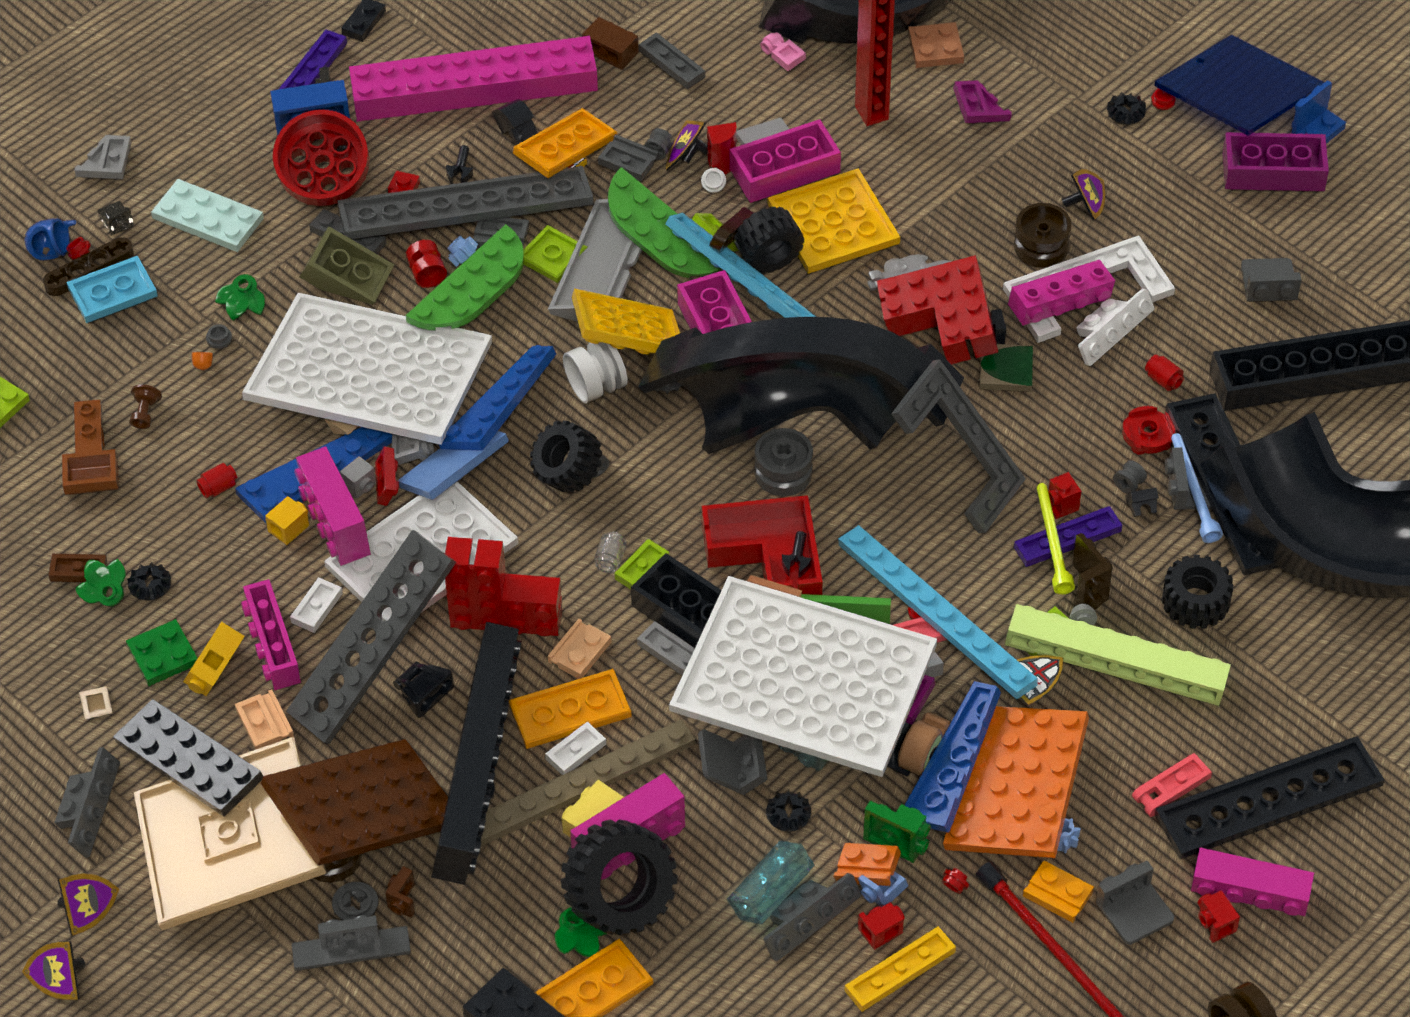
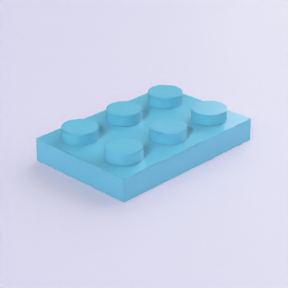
M138 256L67 282L68 290L86 323L158 296L157 290Z

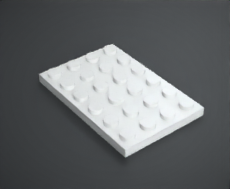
M456 482L433 500L420 495L368 530L367 537L371 555L340 566L336 556L333 558L329 557L324 562L325 567L362 602L412 530L420 533L444 553L448 537L472 538L473 545L469 564L473 565L478 539L503 541L505 554L518 544V537L462 485ZM422 561L414 566L413 572L415 576L423 571L424 565ZM445 579L423 611L447 595ZM406 584L399 587V598L406 596L408 592ZM390 607L383 610V621L390 619L392 615Z

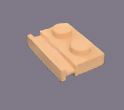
M578 619L547 656L548 663L558 665L559 669L577 679L583 678L612 643V638L607 633L590 624L586 625L582 623L581 619Z
M272 689L265 695L261 696L259 694L235 704L236 712L255 750L282 741L286 737L294 736L293 730Z

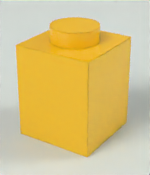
M289 496L265 515L268 532L286 545L309 527L307 508L299 501L295 502Z

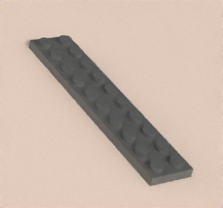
M583 166L565 168L550 178L545 177L540 172L337 200L345 236L350 239H359L593 205V194Z

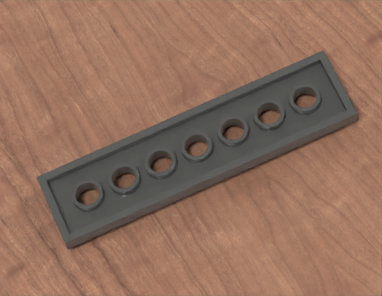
M412 530L286 712L321 741L330 744L451 571L456 561L420 533ZM422 561L424 565L423 571L415 576L413 572L414 566ZM406 584L408 592L405 597L399 598L398 589ZM390 607L392 615L389 620L383 621L382 612L385 608ZM374 630L376 638L374 642L367 644L366 635L369 631ZM358 652L360 661L355 667H352L350 664L351 656ZM342 675L344 677V684L340 689L336 690L334 686L335 679ZM323 698H327L328 707L324 712H320L319 702Z

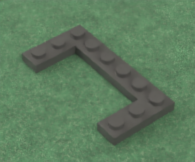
M940 359L933 360L891 414L905 434H909L917 429L936 403L940 406L991 477L964 513L978 533H986L1026 478Z

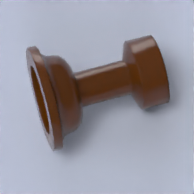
M135 385L131 389V394L139 405L137 412L131 414L129 423L135 428L147 429L150 427L152 420L151 416L148 415L149 406L160 401L162 393L159 389L150 385Z

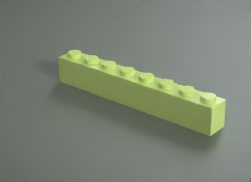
M1019 604L1015 606L1005 642L1006 646L1031 653L1036 652L1038 655L1063 657V662L1218 706L1225 689L1231 665L1219 659H1210L1190 651L1178 650L1165 644L1153 643L1137 636L1121 634L1112 629L1100 628L1084 621H1075L1062 617L1059 614H1050L1036 610L1031 606Z

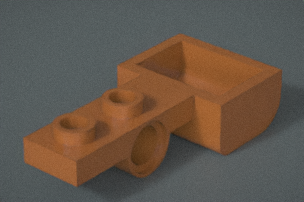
M101 400L74 402L75 453L62 455V482L65 495L119 490V467L115 449L103 450L105 443L102 427Z

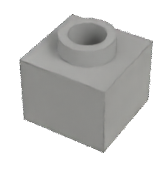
M360 456L340 471V475L350 494L356 499L362 494L369 492L376 484L374 467Z

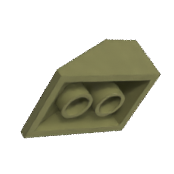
M328 226L299 277L320 290L373 305L394 264Z

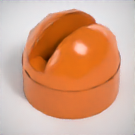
M192 352V363L195 368L206 370L211 366L213 353Z

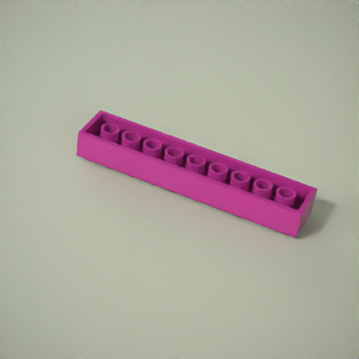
M590 36L349 66L357 122L507 103L516 99L523 101L598 91L597 68Z

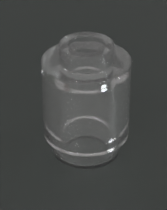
M609 532L601 536L594 557L595 566L600 571L613 573L620 567L627 546V541L621 534Z

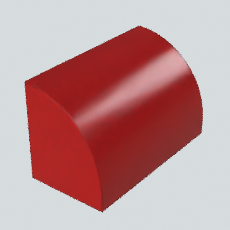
M736 122L707 126V161L709 169H720L726 175L731 172L730 149L737 147Z

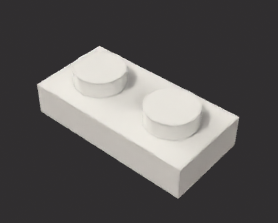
M318 577L290 616L291 623L315 633L343 594L342 587Z
M586 722L545 753L546 760L561 775H564L577 768L606 745V738L591 724Z

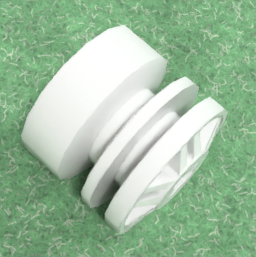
M589 342L587 351L583 347H578L563 355V364L568 381L577 397L583 403H589L602 397L603 389L608 393H612L616 388L621 389L627 385V373L623 360L617 348L612 347L610 344L603 342L593 344Z

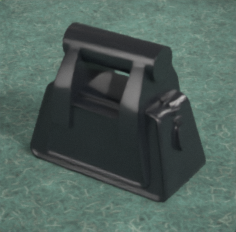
M416 661L393 682V685L403 692L402 695L405 702L416 717L421 718L454 688V681L451 670L435 665L427 666Z

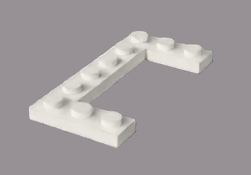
M1140 236L1003 283V290L1009 298L1013 286L1100 259L1109 273L1128 267L1141 288L1148 290L1152 302L1174 295L1175 287ZM1054 316L1042 319L1036 323L1026 324L1037 343L1061 335V327Z

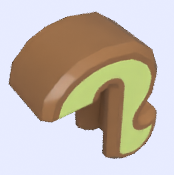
M931 712L925 713L922 720L914 722L907 732L899 751L898 765L921 776L930 760L931 752L939 745L951 722Z

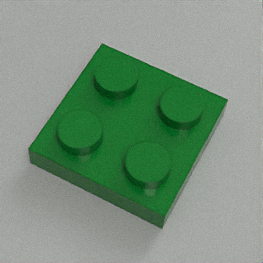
M176 619L126 640L127 648L148 687L192 668L198 659Z

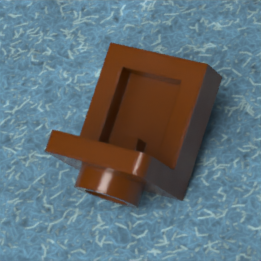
M403 866L397 875L394 874L390 878L385 892L387 907L399 916L405 915L410 918L415 914L414 902L408 897L415 886L413 870Z

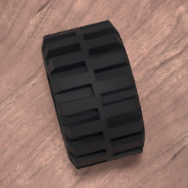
M775 206L768 209L764 208L757 213L751 214L738 227V232L734 237L735 245L745 262L761 274L765 272L771 273L777 269H782L785 265H789L794 258H797L798 252L803 249L804 235L787 209L784 210L783 207L776 208Z
M566 420L562 422L555 421L553 426L547 425L545 431L537 435L539 437L538 440L533 442L532 446L534 449L530 452V457L533 458L530 462L531 468L534 469L533 474L540 481L559 491H566L568 493H574L575 490L580 491L583 489V485L588 486L591 483V478L596 477L598 474L596 470L598 467H601L602 463L599 461L600 457H602V451L599 449L601 447L600 441L596 440L597 437L573 422L571 423ZM569 451L568 457L563 462L565 455Z
M1194 555L1193 558L1185 556L1182 557V561L1176 560L1173 562V567L1170 566L1168 568L1164 581L1162 604H1164L1165 612L1170 613V618L1173 621L1179 620V625L1184 626L1187 624L1192 629H1196V626L1205 629L1208 627V624L1211 626L1217 625L1218 620L1222 621L1226 613H1228L1233 593L1232 575H1228L1229 570L1227 567H1221V562L1218 560L1212 561L1209 556L1200 558V555ZM1193 588L1201 589L1208 594L1196 595L1187 590Z

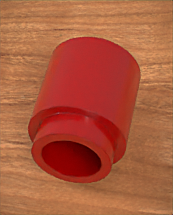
M1154 355L1145 366L1148 377L1167 391L1178 389L1184 381V371L1165 356Z
M221 463L200 475L201 478L197 479L196 483L205 498L210 496L214 498L236 486L235 480L238 477L231 465L226 466L225 463Z

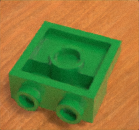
M870 800L865 808L863 839L875 845L898 846L901 852L900 857L914 863L919 854L923 856L928 849L930 840L927 839L931 825L926 823L927 816L923 815L916 808H909L901 804L898 810L894 812L888 806L877 804Z

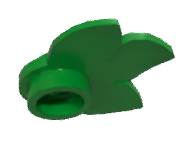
M248 274L239 275L233 280L232 284L223 286L218 291L215 299L217 304H226V311L233 321L239 318L247 309L257 315H262L265 308V297L257 289L255 278ZM248 283L246 288H240V285Z
M116 559L107 567L100 561L88 560L84 568L86 582L76 587L78 596L90 604L100 602L105 606L112 607L120 603L124 596L122 583L126 577L125 567L121 561ZM109 588H112L113 592L111 596L107 597V590Z
M572 907L567 908L559 917L560 928L555 933L556 946L563 954H567L575 949L582 956L591 957L599 951L598 937L607 933L577 917L571 911Z

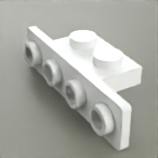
M1142 288L1127 302L1114 299L1105 300L1097 310L1086 316L1084 321L1076 327L1079 336L1086 337L1078 345L1085 365L1091 366L1154 310V305L1147 289Z

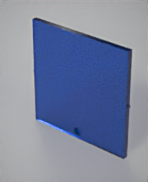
M1231 34L1155 80L1154 86L1249 136L1295 107L1301 98L1305 99L1316 86H1321L1325 82Z

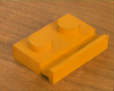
M1043 860L1028 886L1023 890V897L1073 923L1078 913L1081 912L1093 894L1094 886Z

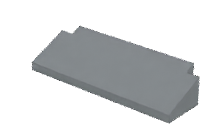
M596 199L549 305L548 310L551 315L578 322L571 298L574 288L622 298L631 277L629 269L637 263L642 249L616 227L609 213L608 199ZM582 245L587 246L588 248L579 256Z

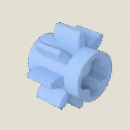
M459 236L447 248L451 252L448 259L457 267L476 252L475 249H477L476 246L478 244L470 236L467 239Z
M1065 818L1057 851L1067 853L1071 846L1077 848L1081 829L1078 827L1074 828L1072 818Z

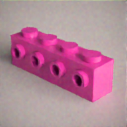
M1099 259L1013 286L1008 305L1022 325L1036 323L1042 319L1055 315L1058 316L1064 312L1077 308L1080 309L1086 305L1111 298L1115 279Z
M270 580L243 586L245 601H241L244 616H250L252 621L248 622L251 637H257L259 642L255 644L258 659H264L265 665H262L265 680H271L274 690L301 683L298 664Z

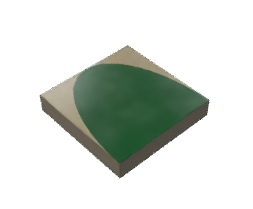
M997 344L998 353L981 357L980 389L1032 392L1033 346Z

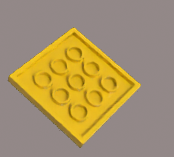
M859 168L768 197L769 208L775 206L776 208L783 207L784 210L787 209L803 233V249L798 252V258L808 274L900 244V235Z
M574 288L571 298L582 338L590 343L599 344L603 342L617 349H624L626 347L635 349L641 354H650L656 352L662 340L680 334L672 309Z

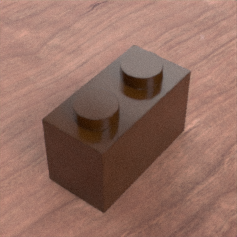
M600 17L582 33V37L590 36L594 57L621 70L639 53L637 35Z

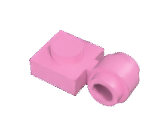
M777 32L768 34L760 43L763 52L767 55L772 54V59L787 71L806 59V53L790 39L784 43L783 37Z

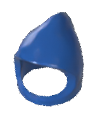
M52 218L33 224L25 234L24 241L27 251L38 260H49L64 256L67 253L66 248L69 245L70 239L68 228L75 225L76 220L62 221L58 218ZM44 247L50 248L46 255L43 254Z

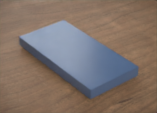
M497 431L484 450L438 449L397 480L399 487L433 500L508 443L507 435Z

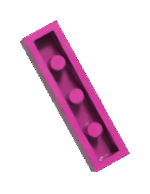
M1200 848L1191 891L1203 896L1222 890L1227 899L1233 903L1242 902L1255 905L1261 909L1283 911L1292 916H1305L1314 872Z

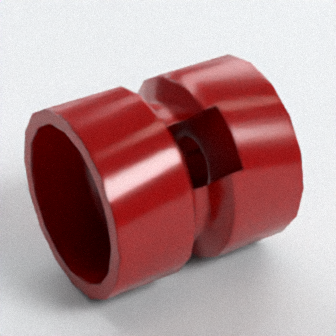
M420 240L408 247L406 258L418 286L430 288L437 286L445 280L447 270L434 241Z

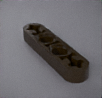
M743 207L716 231L709 246L721 253L735 241L734 237L738 232V227L754 212Z
M124 237L116 238L47 273L43 278L46 293L51 296H60L69 291L67 287L68 281L132 258L134 251L131 241ZM98 258L106 259L102 264L93 263ZM76 269L84 270L81 275L75 276L71 274Z

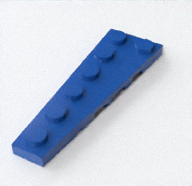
M532 346L454 425L449 427L442 445L439 444L440 449L484 450L556 356L554 347Z
M361 427L352 431L349 435H344L317 449L327 447L340 473L343 468L360 456L366 461L381 451L383 447L390 445L393 435ZM296 459L259 477L248 480L246 483L235 488L236 495L265 523V515L287 496L295 502H305L302 500L298 487L302 484H299L294 469L298 468Z
M973 682L904 805L909 808H916L923 815L927 816L926 823L931 825V829L947 833L951 829L1001 691L995 685Z

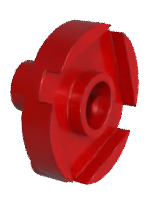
M1141 406L1129 412V416L1124 419L1122 435L1125 442L1138 455L1159 453L1170 449L1172 446L1171 437L1176 431L1167 412L1163 414L1157 411V407ZM1145 427H1149L1150 430L1155 431L1148 433L1145 432L1144 429Z

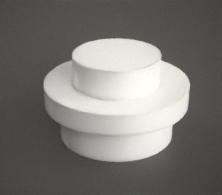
M710 168L702 175V186L710 193L720 192L726 185V176L720 169Z

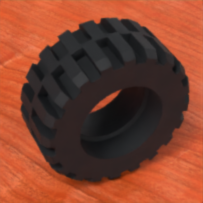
M620 819L616 822L613 820L602 821V827L594 824L587 828V835L580 834L575 839L577 842L574 848L569 847L566 853L569 856L568 862H563L561 871L566 873L565 878L561 879V888L568 891L564 894L566 903L572 906L571 911L577 917L604 933L611 935L615 933L619 936H628L630 931L635 934L644 931V925L647 924L651 927L658 922L656 917L659 914L664 915L668 910L666 906L668 900H673L675 892L672 891V886L677 884L678 875L673 873V869L677 867L675 858L669 856L671 849L666 843L662 842L660 836L640 825ZM625 852H632L638 865L635 885L625 897L608 903L603 899L600 889L603 870L615 856Z

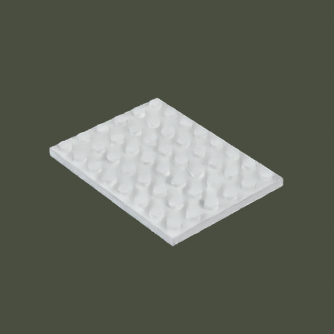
M298 293L242 392L243 400L442 445L446 433L452 425L492 344V335L461 328L451 329V326L436 327V330H426L407 323L406 316Z
M728 576L671 699L669 711L883 777L937 646V639Z

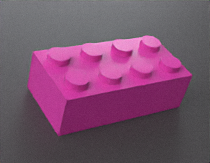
M820 119L730 149V171L750 203L838 174L841 168V152Z
M725 270L677 284L678 306L690 329L696 327L702 334L722 328L752 322Z
M325 446L296 457L298 468L294 469L299 484H302L298 487L300 496L303 501L308 500V511L312 520L317 519L319 522L317 523V528L321 538H327L328 540L326 545L332 558L336 556L340 566L371 555L364 519L327 447Z
M663 773L570 830L571 847L574 848L577 842L575 839L580 834H588V827L594 824L602 827V821L613 820L615 822L619 819L627 820L656 833L662 838V841L669 836H675L685 827V796L669 777ZM625 852L615 856L604 868L601 880L608 878L614 870L622 865L632 863L636 859L632 852Z

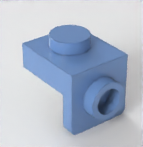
M896 872L890 878V886L877 885L864 875L858 878L862 887L860 891L862 896L869 903L875 902L881 907L892 902L908 887L906 879Z

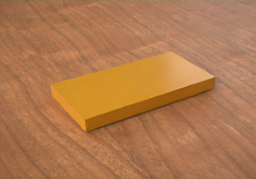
M581 108L514 146L513 154L545 177L550 178L607 145L609 142H612L615 134L617 135V131Z
M614 669L508 700L510 710L526 749L568 737L586 722L594 728H598L632 717L630 707Z
M619 938L535 993L565 1017H603L653 985L654 982L653 978Z

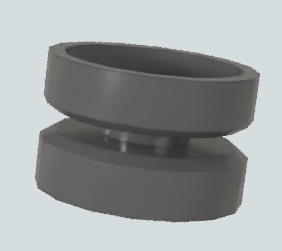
M789 428L773 429L763 434L756 442L754 474L759 486L772 495L784 497L796 495L803 491L811 482L813 473V448L811 441L803 433Z

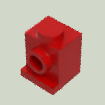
M1069 472L1054 477L1049 482L1048 493L1055 519L1079 511L1082 491Z
M1222 890L1214 894H1205L1197 901L1200 907L1198 913L1199 920L1203 927L1209 928L1211 931L1209 939L1212 943L1237 932L1240 916Z
M889 902L882 907H875L867 916L864 912L858 914V930L871 947L876 950L903 934L905 917L897 905L893 906Z

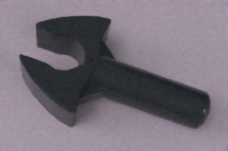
M466 145L460 146L456 165H446V175L451 184H453L454 177L458 173H461V183L468 182L473 176V167H466L469 147Z
M803 531L796 532L792 554H782V567L788 576H790V568L795 562L799 566V578L811 566V558L803 556L806 533Z

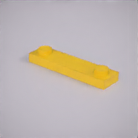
M938 926L847 983L844 991L860 1011L863 1012L956 953V946Z

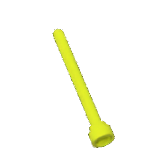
M1040 483L1037 485V493L1055 569L1052 579L1053 589L1056 594H1068L1075 589L1074 579L1065 568L1047 485Z

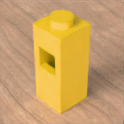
M221 621L183 682L193 692L207 696L245 636Z

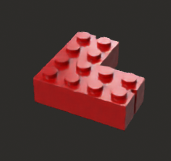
M976 255L877 281L883 317L888 331L902 336L938 326L942 348L946 360L950 364L971 360L965 341L967 339L971 341L976 358L999 352L983 277Z
M808 495L701 506L702 531L708 568L762 563L764 579L802 590V594L822 595L823 581ZM803 531L806 533L803 556L811 558V566L799 578V566L795 562L791 566L790 576H788L782 567V554H792L796 532Z
M448 537L445 553L456 561L445 578L451 628L484 630L486 622L517 628L519 629L518 634L559 636L563 610L560 578L506 574L503 541L478 539L474 565L469 564L473 539Z

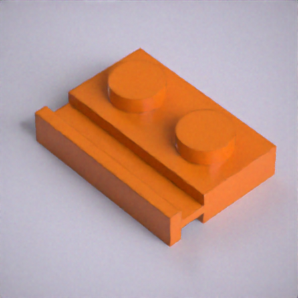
M845 843L837 864L838 870L834 872L833 876L837 882L844 875L850 873L854 876L856 883L860 884L858 878L864 875L877 885L890 886V878L894 875L901 852L898 846Z

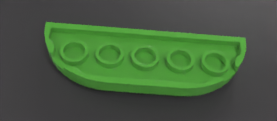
M622 167L616 172L609 186V213L616 227L663 268L678 276L690 278V276H707L723 271L722 268L711 264L710 259L703 253L692 249L691 244L685 239L673 234L672 229L666 225L669 216L677 214L674 210Z
M505 224L406 314V322L426 330H436V327L448 326L454 329L466 325L477 318L513 285L522 272L524 253L518 235Z

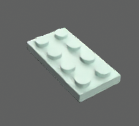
M180 179L175 181L151 211L152 219L235 252L241 249L264 219L262 211Z

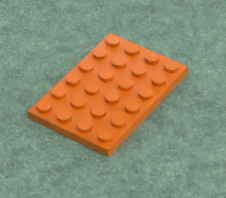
M996 706L949 833L946 832L943 842L945 850L1056 858L1089 721L1087 711Z

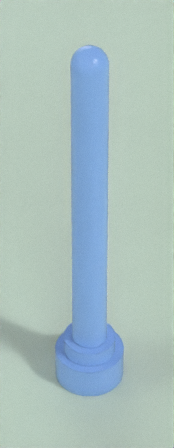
M1175 433L1172 435L1171 440L1174 448L1182 447L1188 486L1202 522L1199 529L1200 535L1205 543L1216 542L1223 536L1221 526L1211 518L1182 436Z

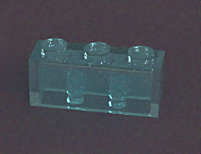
M779 841L732 892L727 901L740 920L763 924L811 871L815 864L802 844Z

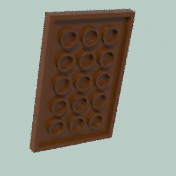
M406 739L265 775L261 781L262 787L317 866L440 832L448 796Z

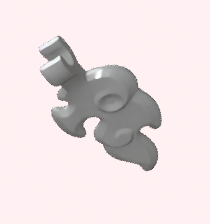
M919 254L909 255L902 259H890L884 265V272L881 273L879 270L869 272L868 275L871 280L867 281V284L871 291L878 290V280L951 261L940 260L925 263L928 260V256Z

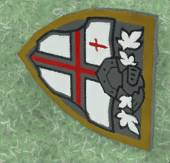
M1039 655L1017 659L1018 662L1038 678V685L1020 697L1025 704L1031 706L1052 691L1062 673L1063 657Z

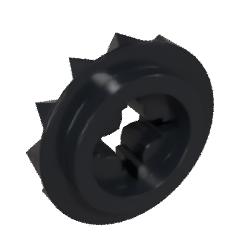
M1121 92L1119 96H1112L1111 101L1107 105V112L1118 123L1134 124L1144 118L1146 102L1141 100V96L1134 97L1132 92L1129 95ZM1124 104L1131 107L1130 112L1126 107H1123Z
M152 562L147 566L140 564L137 570H131V576L127 578L128 589L134 597L140 600L158 599L166 594L171 586L170 573L164 569L162 564L159 566L154 565ZM152 575L153 580H151L150 584L147 587L145 584V580H147L148 577Z
M788 789L786 793L780 794L777 792L775 797L769 799L766 816L770 824L782 831H796L803 828L809 822L812 808L810 807L809 800L802 797L800 792L795 794L791 793ZM787 804H790L792 809H794L792 814H790V818H788V814L784 810Z

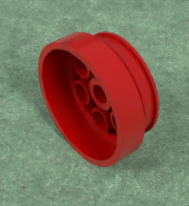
M313 110L296 116L279 132L273 147V164L281 185L292 197L309 205L337 204V200L349 198L361 187L368 174L370 156L362 131L350 118L335 111ZM317 139L323 140V143L319 146L312 145L313 141ZM340 145L347 146L345 151H336V148ZM298 156L306 157L302 162L294 161ZM321 162H329L326 168L318 167ZM347 167L353 168L350 174L341 173ZM304 178L311 179V182L307 185L299 184ZM328 184L335 185V188L331 191L323 190Z

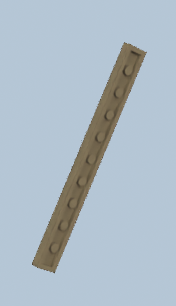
M678 720L489 809L486 812L481 847L578 801L584 789L588 786L591 787L597 780L609 786L695 745L694 736L683 720ZM440 833L433 836L436 847H438Z

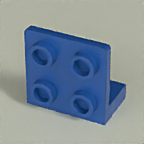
M1329 80L1321 86H1316L1310 95L1305 99L1301 98L1297 102L1294 109L1295 117L1291 125V134H1325L1327 144L1345 129L1346 122L1328 110L1332 83Z

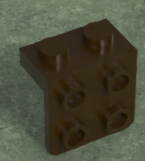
M1080 533L1075 538L1073 566L1080 573L1076 606L1087 604L1095 610L1109 600L1113 567L1110 560L1099 553L1094 542L1089 538L1087 539L1083 533Z

